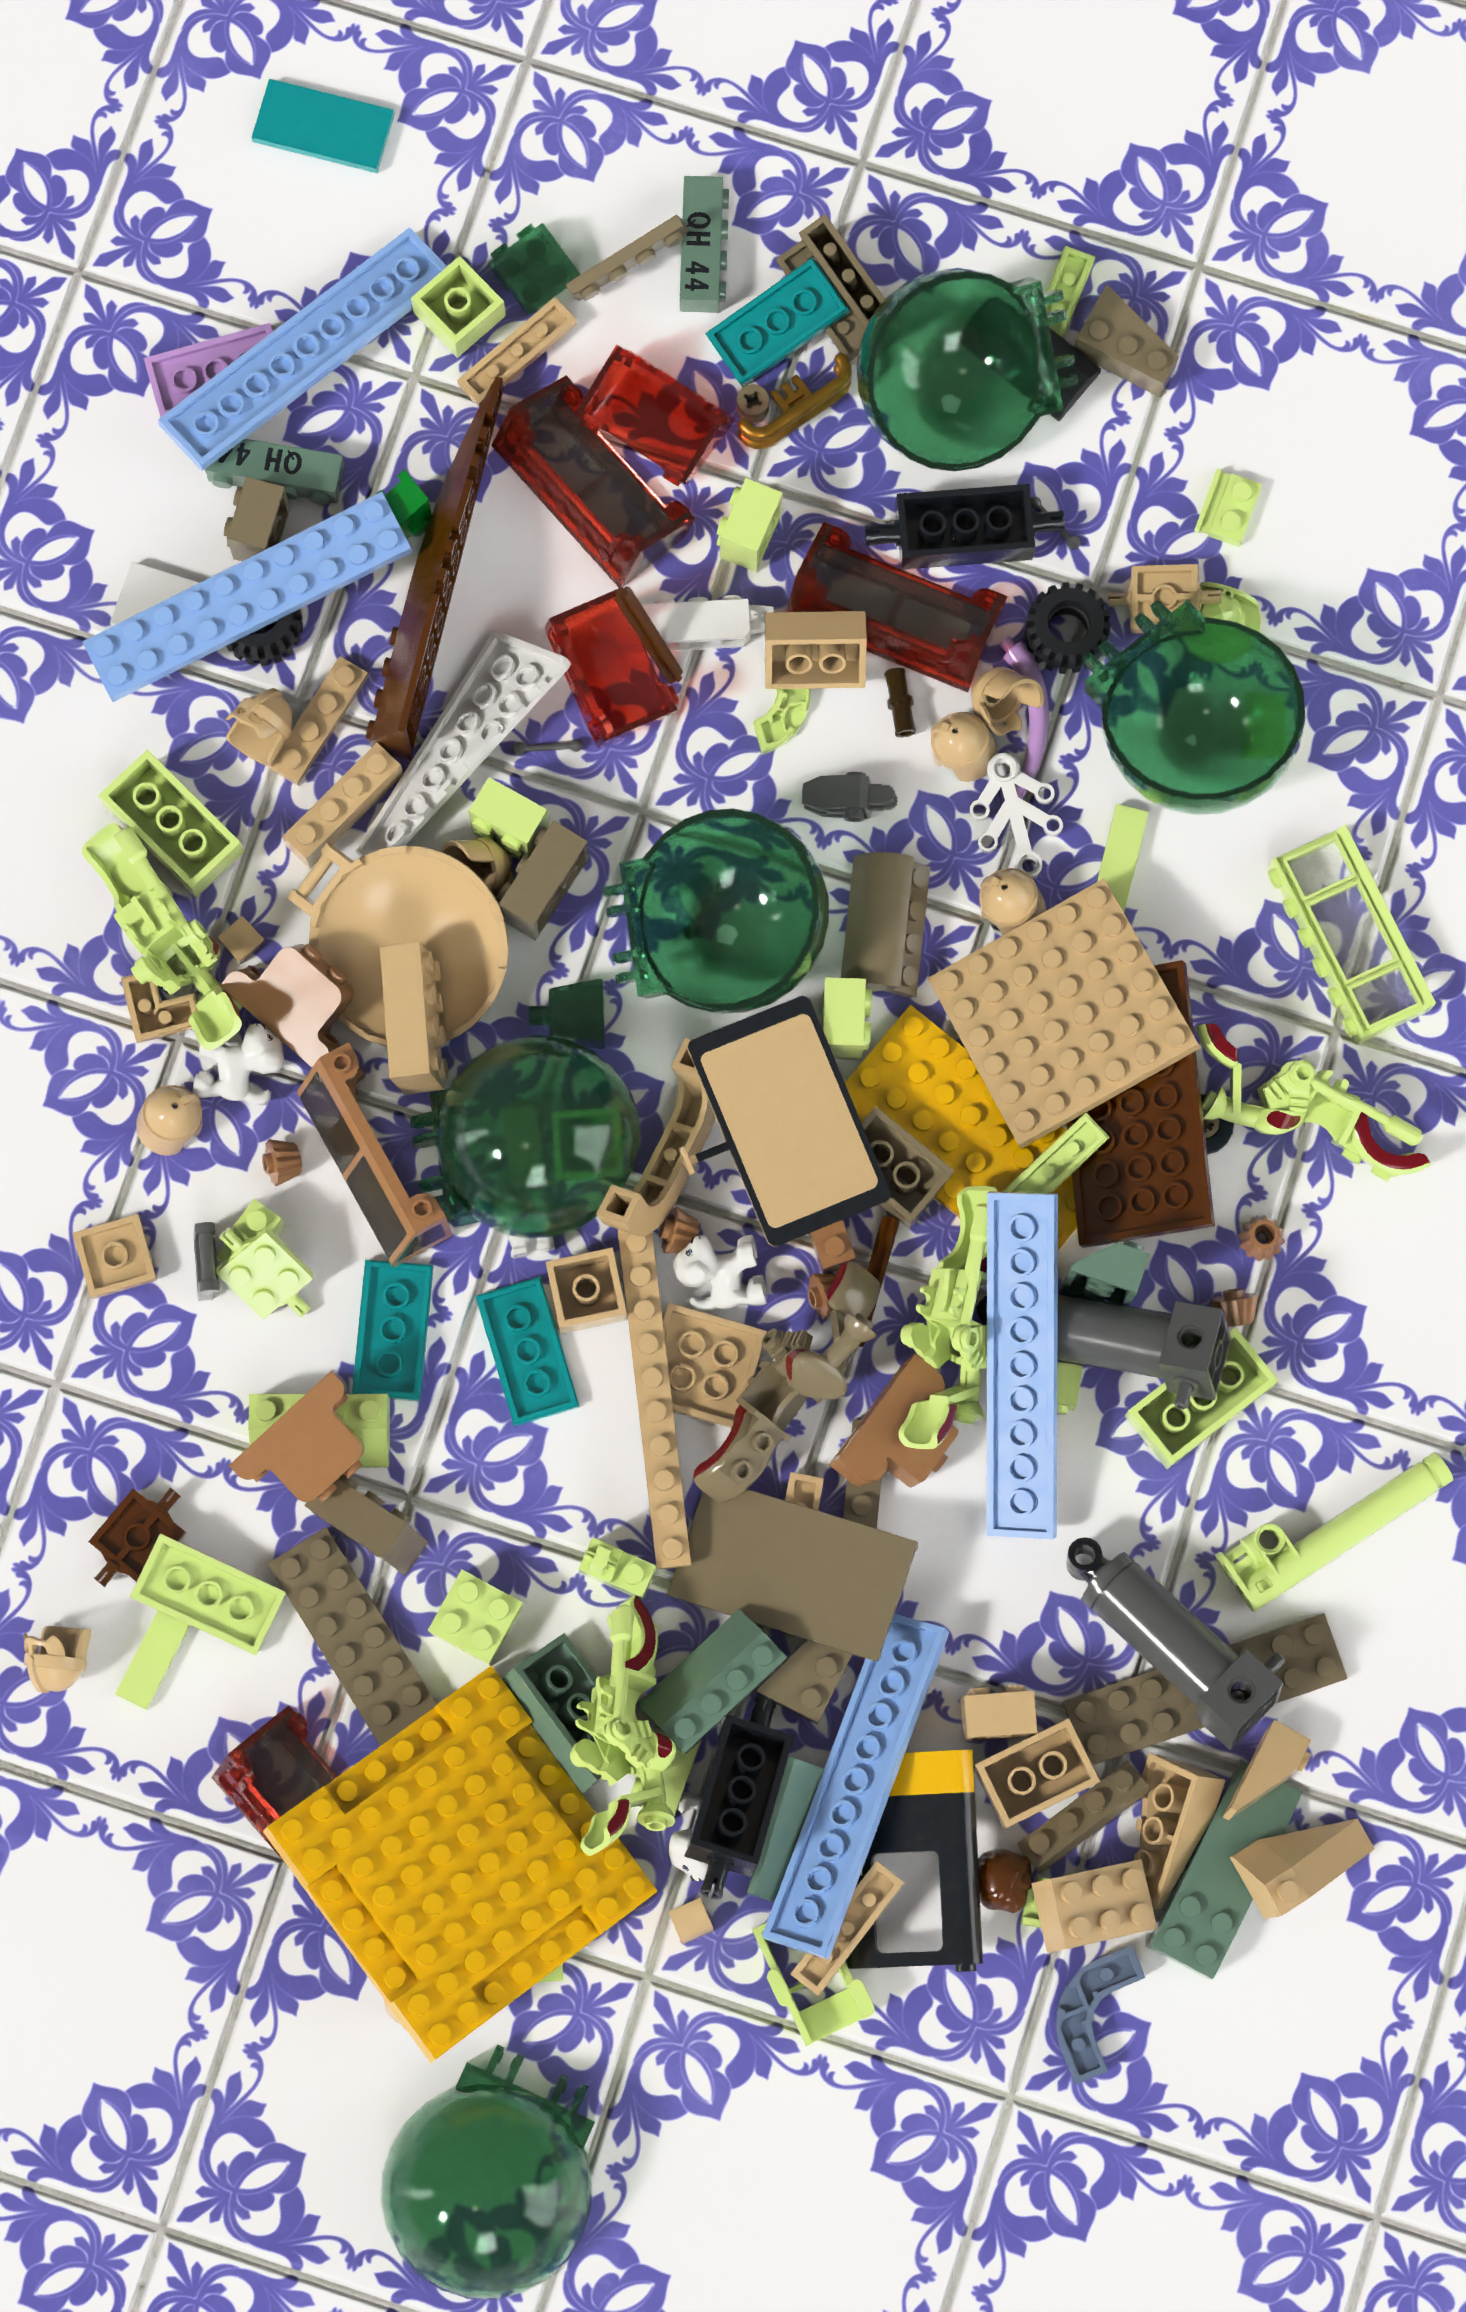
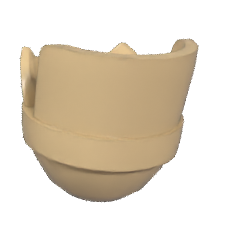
M996 667L982 673L975 680L971 688V701L975 715L997 736H1001L1010 731H1020L1023 725L1021 717L1017 712L1021 705L1026 704L1041 708L1044 702V693L1040 684L1035 680L1020 675L1018 672L1007 667Z
M275 688L268 689L249 698H244L237 708L225 719L227 721L232 718L236 719L226 735L227 741L244 755L264 766L272 765L283 744L287 742L292 733L291 708L286 700L281 697L282 693Z
M955 712L942 718L931 729L932 754L937 766L943 765L952 770L956 777L963 782L975 781L987 774L988 763L997 754L998 750L992 733L979 717L968 712Z
M481 837L471 840L448 841L440 849V852L458 859L472 869L486 883L495 897L499 895L503 886L507 882L510 883L513 878L509 855L504 848L489 838Z
M1014 868L1001 869L985 877L981 883L979 893L981 915L983 919H988L997 925L1002 935L1045 912L1046 906L1043 895L1035 881L1024 871Z
M176 1085L162 1086L150 1093L145 1099L136 1121L137 1134L144 1146L159 1155L169 1156L178 1154L186 1142L201 1133L202 1109L199 1097L188 1089Z
M45 1626L42 1630L41 1639L24 1633V1649L26 1652L24 1655V1665L27 1666L31 1683L37 1692H60L74 1685L82 1671L86 1670V1656L92 1633L91 1629Z

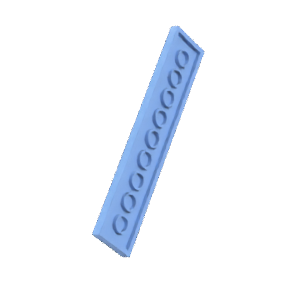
M409 227L158 419L159 426L201 471L205 470L413 309L411 297L447 266Z
M380 492L82 642L112 702H115L413 551L383 492Z
M998 1191L987 1193V1536L1052 1540L1057 1537L1058 1194Z
M894 1614L879 1661L875 1662L865 1658L763 1931L762 1937L764 1939L829 1960L947 1641L949 1631L946 1628Z

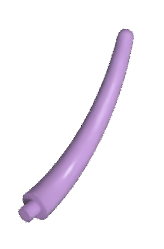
M1007 636L999 644L1007 652L1003 659L1012 670L1038 682L1044 693V702L1041 708L1027 705L1029 713V739L1021 772L1034 779L1040 767L1047 743L1049 729L1048 696L1039 666L1033 655L1028 651L1026 644L1022 640L1016 644L1010 636ZM1015 784L1018 797L1023 799L1027 790Z

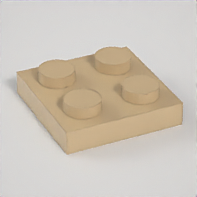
M139 1214L72 1233L88 1292L92 1300L158 1280Z

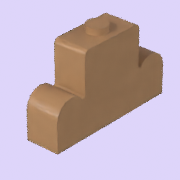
M916 1353L907 1358L828 1465L849 1482L861 1487L870 1485L880 1479L886 1473V1470L909 1488L925 1481L931 1471L936 1473L946 1462L948 1456L944 1453L957 1437L958 1429L952 1424L946 1438L934 1449H916L904 1446L899 1439V1429L906 1420L913 1403L929 1400L931 1394L945 1390L943 1376Z

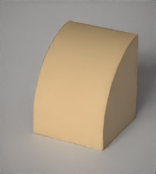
M701 1897L668 1911L682 1945L714 1931Z

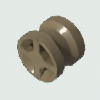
M751 384L743 387L738 392L736 409L739 418L748 419L751 424H758L764 421L769 412V395L763 387Z

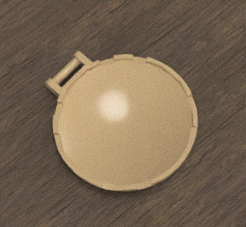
M326 843L321 850L322 855L298 889H293L287 898L312 917L309 926L311 927L309 944L316 947L322 953V959L327 964L342 970L347 975V981L353 988V999L339 1016L338 1020L360 1037L387 1047L380 946L420 941L425 949L431 952L434 961L439 962L441 980L436 981L437 993L441 994L443 1000V1013L439 1014V1026L444 1027L446 1042L470 1029L484 1016L495 1001L502 987L508 964L509 943L505 920L495 896L486 883L472 869L458 859L434 849L420 846H395L374 851L353 861L330 843ZM334 862L340 867L316 902H313L308 898Z

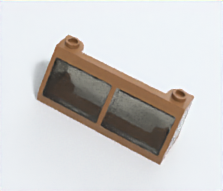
M347 1042L318 1058L297 1090V1094L390 1264L394 1268L453 1236L445 1214L433 1196L420 1193L409 1198L356 1102L358 1100L356 1086L360 1080L366 1077L353 1048Z

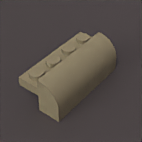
M824 214L801 230L799 235L802 240L775 260L787 276L812 257L850 310L849 314L830 326L825 332L839 352L844 353L852 365L873 349L877 348V350H880L891 341L900 330L901 322L827 215Z
M871 852L854 856L841 978L866 979V989H872V992L886 991L906 998L917 997L930 866L914 862L913 856L899 853Z

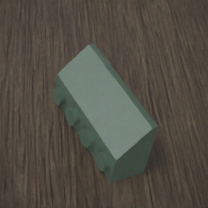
M1125 1240L1123 1244L1116 1242L1074 1262L1061 1285L1060 1292L1075 1297L1129 1306L1138 1292L1150 1253L1144 1252V1246L1132 1241Z
M738 1609L641 1699L637 1705L662 1733L675 1743L676 1748L685 1756L727 1714H730L787 1660V1656L751 1619Z
M563 1633L515 1666L502 1680L532 1719V1727L583 1794L603 1780L601 1779L602 1775L592 1773L586 1767H577L570 1759V1752L574 1744L582 1739H589L595 1742L590 1733L576 1726L575 1721L579 1718L584 1721L588 1720L587 1713L584 1710L578 1709L577 1704L581 1701L591 1702L592 1689L596 1686L597 1676L566 1634Z
M788 1756L760 1860L750 1879L746 1894L775 1902L824 1771L823 1768Z

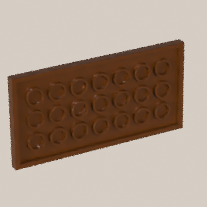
M1180 960L1154 965L1194 1035L1186 963ZM1195 1051L1086 1112L1105 1131L1110 1139L1072 1174L1079 1246L1082 1248L1215 1227ZM1083 1115L1068 1122L1067 1130Z

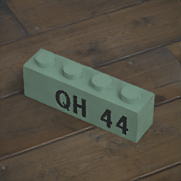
M684 176L682 219L689 232L683 235L684 240L681 242L680 312L719 313V301L726 302V281H720V270L727 271V251L721 250V240H728V220H722V209H729V189H723V177Z
M244 439L207 467L205 472L208 481L219 488L243 487L245 477H250L283 486L287 499L293 500L296 497L309 498L315 504L328 505L329 502L338 503L345 463L343 455Z

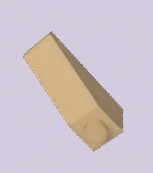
M1274 1720L1265 1730L1223 1818L1227 1820L1232 1819L1288 1780L1296 1770L1302 1772L1311 1756V1753L1306 1751L1311 1739Z

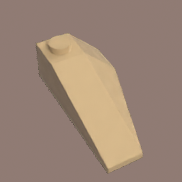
M1149 1753L1142 1778L1148 1784L1150 1791L1141 1797V1819L1136 1821V1830L1140 1831L1139 1851L1134 1855V1860L1142 1859L1152 1907L1161 1910L1216 1812L1225 1779L1202 1768L1155 1753Z
M1357 1818L1258 1839L1230 1856V1859L1263 1918L1268 1919L1283 1916L1308 1900L1375 1848Z

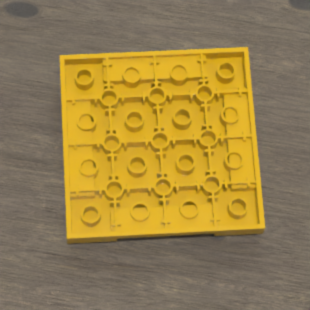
M492 1665L347 1771L275 1820L263 1831L430 2063L658 1892L619 1838L592 1856H588L582 1851L580 1847L581 1839L588 1832L591 1819L596 1813L531 1726L532 1719Z

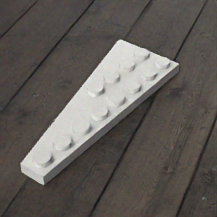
M494 630L355 852L363 857L380 849L406 846L569 669L570 661L562 655Z

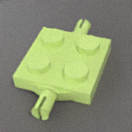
M265 1227L256 1236L244 1241L231 1228H227L226 1231L221 1233L219 1239L233 1251L230 1257L217 1267L216 1274L262 1319H265L274 1310L285 1304H288L299 1317L304 1316V1313L306 1314L309 1311L310 1306L297 1294L302 1287L313 1279L314 1273L268 1227Z

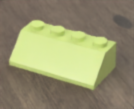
M249 1394V1444L251 1445L305 1394ZM346 1394L349 1398L336 1409V1413L357 1434L364 1444V1453L359 1459L363 1464L361 1467H389L390 1398L388 1394Z

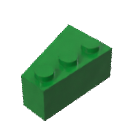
M404 469L397 475L400 482L387 494L383 490H380L378 493L383 492L408 540L413 535L418 537L426 532L432 514L429 499Z

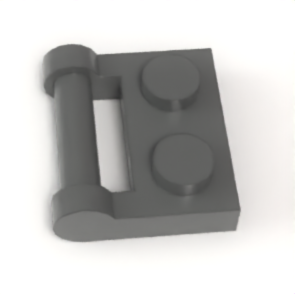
M202 1222L194 1225L193 1239L198 1301L212 1300L213 1293L220 1292V1281L216 1274L214 1261L216 1256L215 1236H213L216 1234L214 1222Z

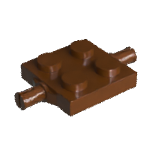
M169 1488L160 1501L156 1503L147 1500L135 1489H132L88 1541L102 1553L107 1562L94 1579L106 1587L113 1576L120 1572L129 1575L137 1582L159 1534L180 1542L187 1532L174 1523L168 1511L181 1496L172 1488Z

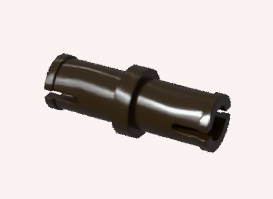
M901 667L885 671L884 676L889 693L887 706L889 710H892L895 736L904 738L914 735L916 728L911 709L914 705L913 696L909 695L906 671Z

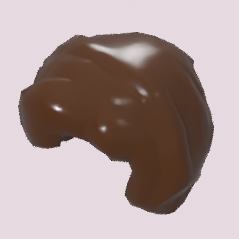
M994 1849L984 1852L978 1858L980 1902L990 1910H1005L1010 1913L1020 1911L1026 1904L1027 1891L1032 1888V1871L1029 1859L1006 1849Z

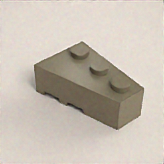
M344 1474L333 1483L338 1489L325 1501L321 1502L317 1497L311 1502H306L304 1506L351 1540L353 1539L368 1549L376 1557H380L404 1576H406L428 1544L424 1537L408 1525L411 1518L396 1508L390 1513L382 1507L385 1501L369 1490L365 1495L361 1494L356 1490L359 1484L351 1478L347 1479Z

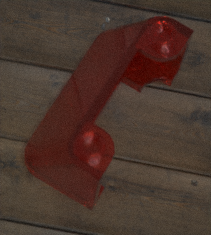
M617 344L575 412L583 418L580 424L596 434L599 429L610 433L659 465L665 471L662 477L678 487L681 482L688 485L736 419L641 356Z
M616 590L549 618L545 625V632L553 652L566 657L571 663L564 676L593 741L599 749L675 713L678 710L676 705L679 704L675 689L672 685L666 686L664 682H660L645 647L615 602Z

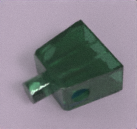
M603 979L549 989V1005L529 1006V1025L549 1026L550 1041L554 1043L605 1049Z

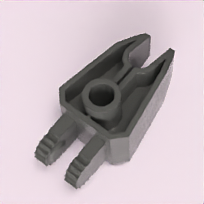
M848 772L846 775L819 776L803 783L802 804L804 809L822 817L844 818L848 822H862L864 819L871 818V811L892 810L898 802V797L893 787L886 784H872L869 776L862 772Z

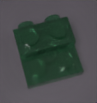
M532 223L516 234L519 239L516 243L509 247L505 242L490 253L493 260L488 263L489 268L506 291L509 290L528 316L567 288L565 284L581 275L544 223H541L536 228Z

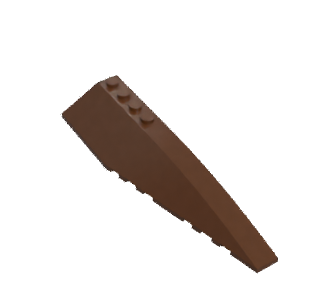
M500 377L494 379L449 469L418 553L399 627L394 626L391 632L390 646H394L391 658L386 657L384 660L382 677H386L383 689H377L374 700V708L378 709L375 721H369L366 732V739L370 740L371 748L378 743L391 756L409 760L412 758L504 391L503 378Z

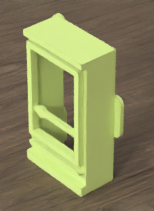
M766 1923L752 1929L770 1968L767 1974L768 1982L778 2003L781 2006L788 2007L806 2047L874 2013V2005L863 1982L858 1979L853 1980L845 1962L838 1971L847 1989L799 2011L792 1993L806 1986L800 1983L790 1989L788 1988L766 1939L762 1937Z

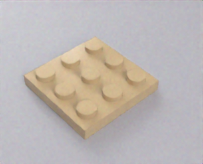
M668 1303L663 1319L673 1412L732 1429L735 1411L740 1405L736 1400L749 1385V1378L751 1376L754 1378L763 1348L762 1339L767 1331Z

